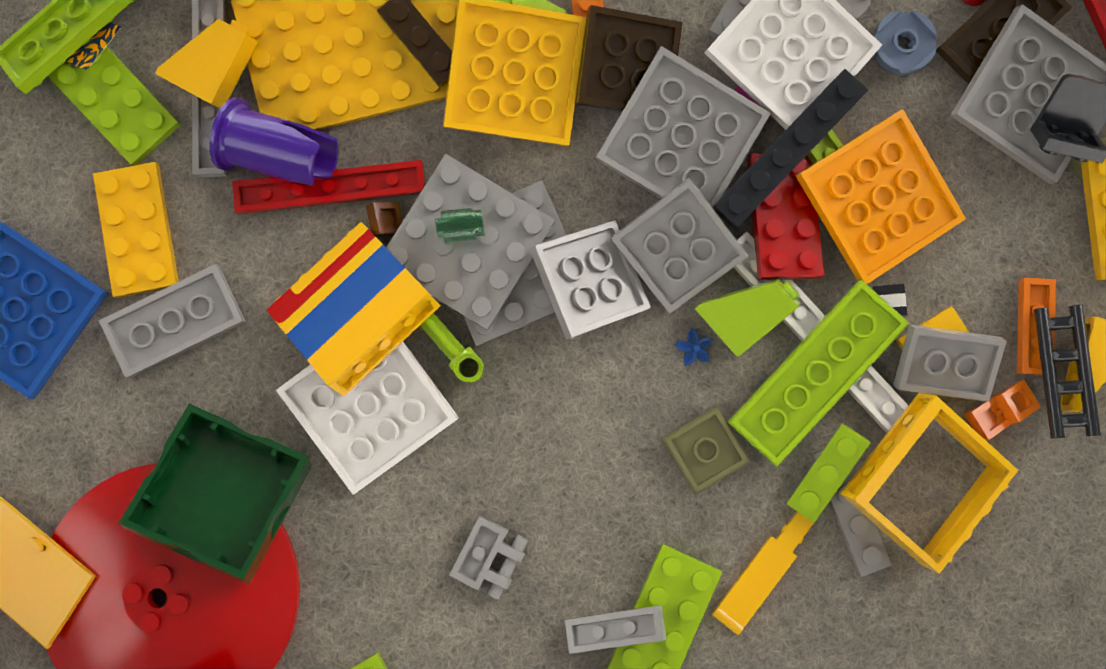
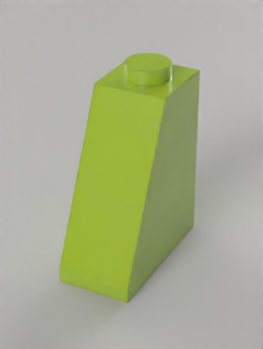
M779 279L704 300L695 310L731 351L739 357L799 307L800 302L797 298L800 295L788 281L783 284Z

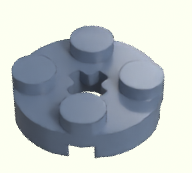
M896 11L889 14L880 22L873 34L882 44L874 54V58L882 68L894 73L896 76H905L918 72L932 60L936 53L935 38L937 34L935 27L927 17L914 11L911 13ZM897 37L900 39L909 38L908 47L910 49H902L898 45Z

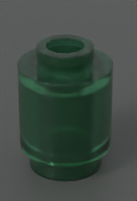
M473 207L441 211V218H435L437 237H444L445 244L474 241L479 236H485L482 210H473Z

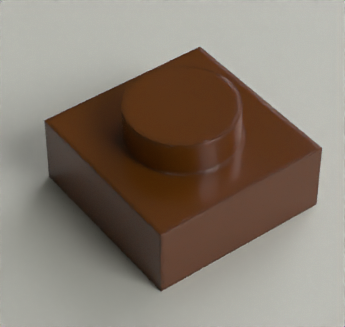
M373 202L366 206L370 229L375 237L394 236L403 222L399 202Z

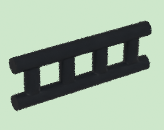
M1083 305L1069 306L1070 316L1049 318L1048 308L1034 309L1051 439L1065 438L1064 428L1085 427L1086 437L1101 436ZM1072 329L1074 348L1053 350L1051 331ZM1076 361L1079 381L1058 382L1055 363ZM1081 394L1083 413L1062 415L1059 395Z

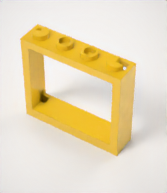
M918 393L841 491L840 495L919 564L940 574L947 563H951L953 555L960 546L971 537L973 529L982 517L991 511L992 504L998 496L1009 487L1008 483L1018 472V469L939 397ZM934 419L980 460L986 468L922 550L875 509L869 501Z

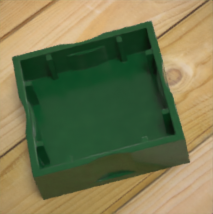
M188 404L166 441L157 465L143 480L118 524L131 533L250 585L304 483L312 464L307 455L268 438L249 434L228 420Z

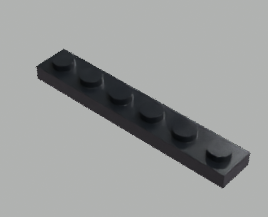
M844 68L712 207L715 212L736 230L862 98L868 89Z

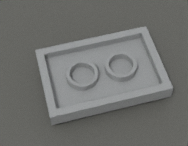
M909 324L893 386L903 391L989 402L1007 341L997 336Z

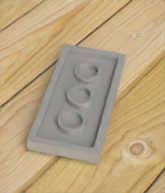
M214 264L99 320V323L125 378L131 379L246 323V320L220 266Z

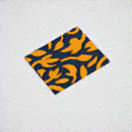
M113 23L106 24L91 37L88 43L82 45L65 62L88 70L122 26Z

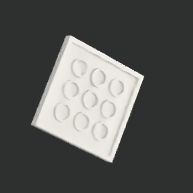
M751 0L704 53L762 108L770 112V115L786 130L844 68L855 76L882 44L836 0Z
M404 342L397 346L345 396L330 388L311 364L276 390L353 495L459 418Z

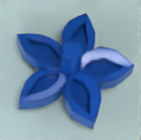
M690 328L688 332V341H679L674 344L679 350L685 352L683 358L685 366L693 363L696 358L703 362H709V355L703 349L711 344L712 338L704 337L699 339L697 332L693 328Z

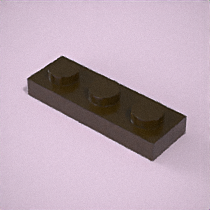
M410 0L387 1L377 10L379 16L440 88L449 80L452 51Z

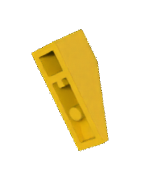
M1095 316L1085 318L1096 393L1106 382V319ZM1076 361L1069 363L1065 382L1079 381ZM1081 394L1061 395V411L1079 412L1082 409Z

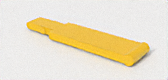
M796 512L788 524L782 527L781 533L776 539L770 535L711 615L735 634L739 635L797 558L793 551L798 544L802 543L803 537L814 523L799 512Z

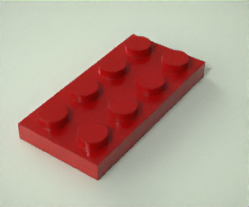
M750 154L747 157L748 169L762 154ZM807 155L752 212L758 280L820 279L824 276L818 213L795 176L812 165Z

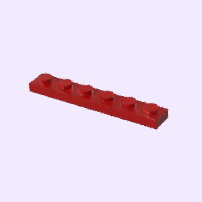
M422 160L335 169L331 179L314 178L313 185L275 177L232 181L234 210L238 215L419 195L426 185Z

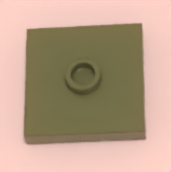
M718 406L711 408L661 438L695 495L751 462Z

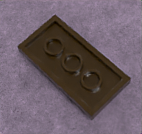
M988 0L940 45L936 52L969 84L1015 7L1023 4L1053 26L1072 6L1066 0Z

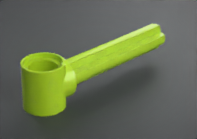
M435 313L430 315L420 327L451 361L448 365L450 369L463 382L474 383L480 380L485 370L483 361L471 347L465 349ZM473 359L478 363V372L473 377H465L461 373V365L465 360Z

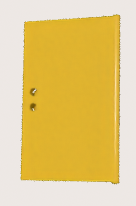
M0 497V609L44 648L49 649L96 575L4 498Z

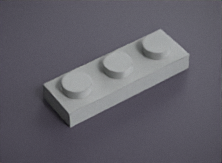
M662 606L565 620L569 654L667 640Z

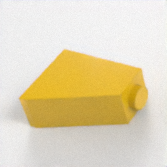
M217 19L160 65L155 74L202 100L221 108L229 100L258 41L248 35L250 29L232 19L229 25Z

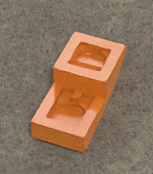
M1023 379L990 397L989 402L984 401L975 406L964 415L971 427L987 441L1009 425L1021 422L1038 410L1041 405Z

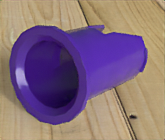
M237 97L227 100L219 109L212 125L209 142L211 160L218 169L229 171L239 166L282 180L309 185L314 184V178L331 179L336 169L339 155L338 140L302 124L253 111L246 100Z

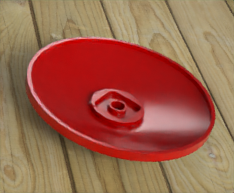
M157 463L126 470L101 482L79 499L63 517L51 539L95 574L96 577L57 635L52 646L46 649L56 669H275L291 640L300 602V579L297 559L283 524H281L250 585H247L131 533L118 524L143 480L152 472ZM156 588L164 590L167 595V601L164 606L156 605L152 599L153 591Z

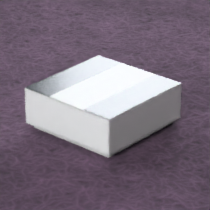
M904 284L870 287L902 317L907 316Z

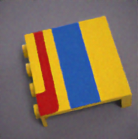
M360 222L336 246L325 253L322 259L308 272L304 273L283 295L279 296L266 311L325 383L342 396H345L441 305L373 233Z

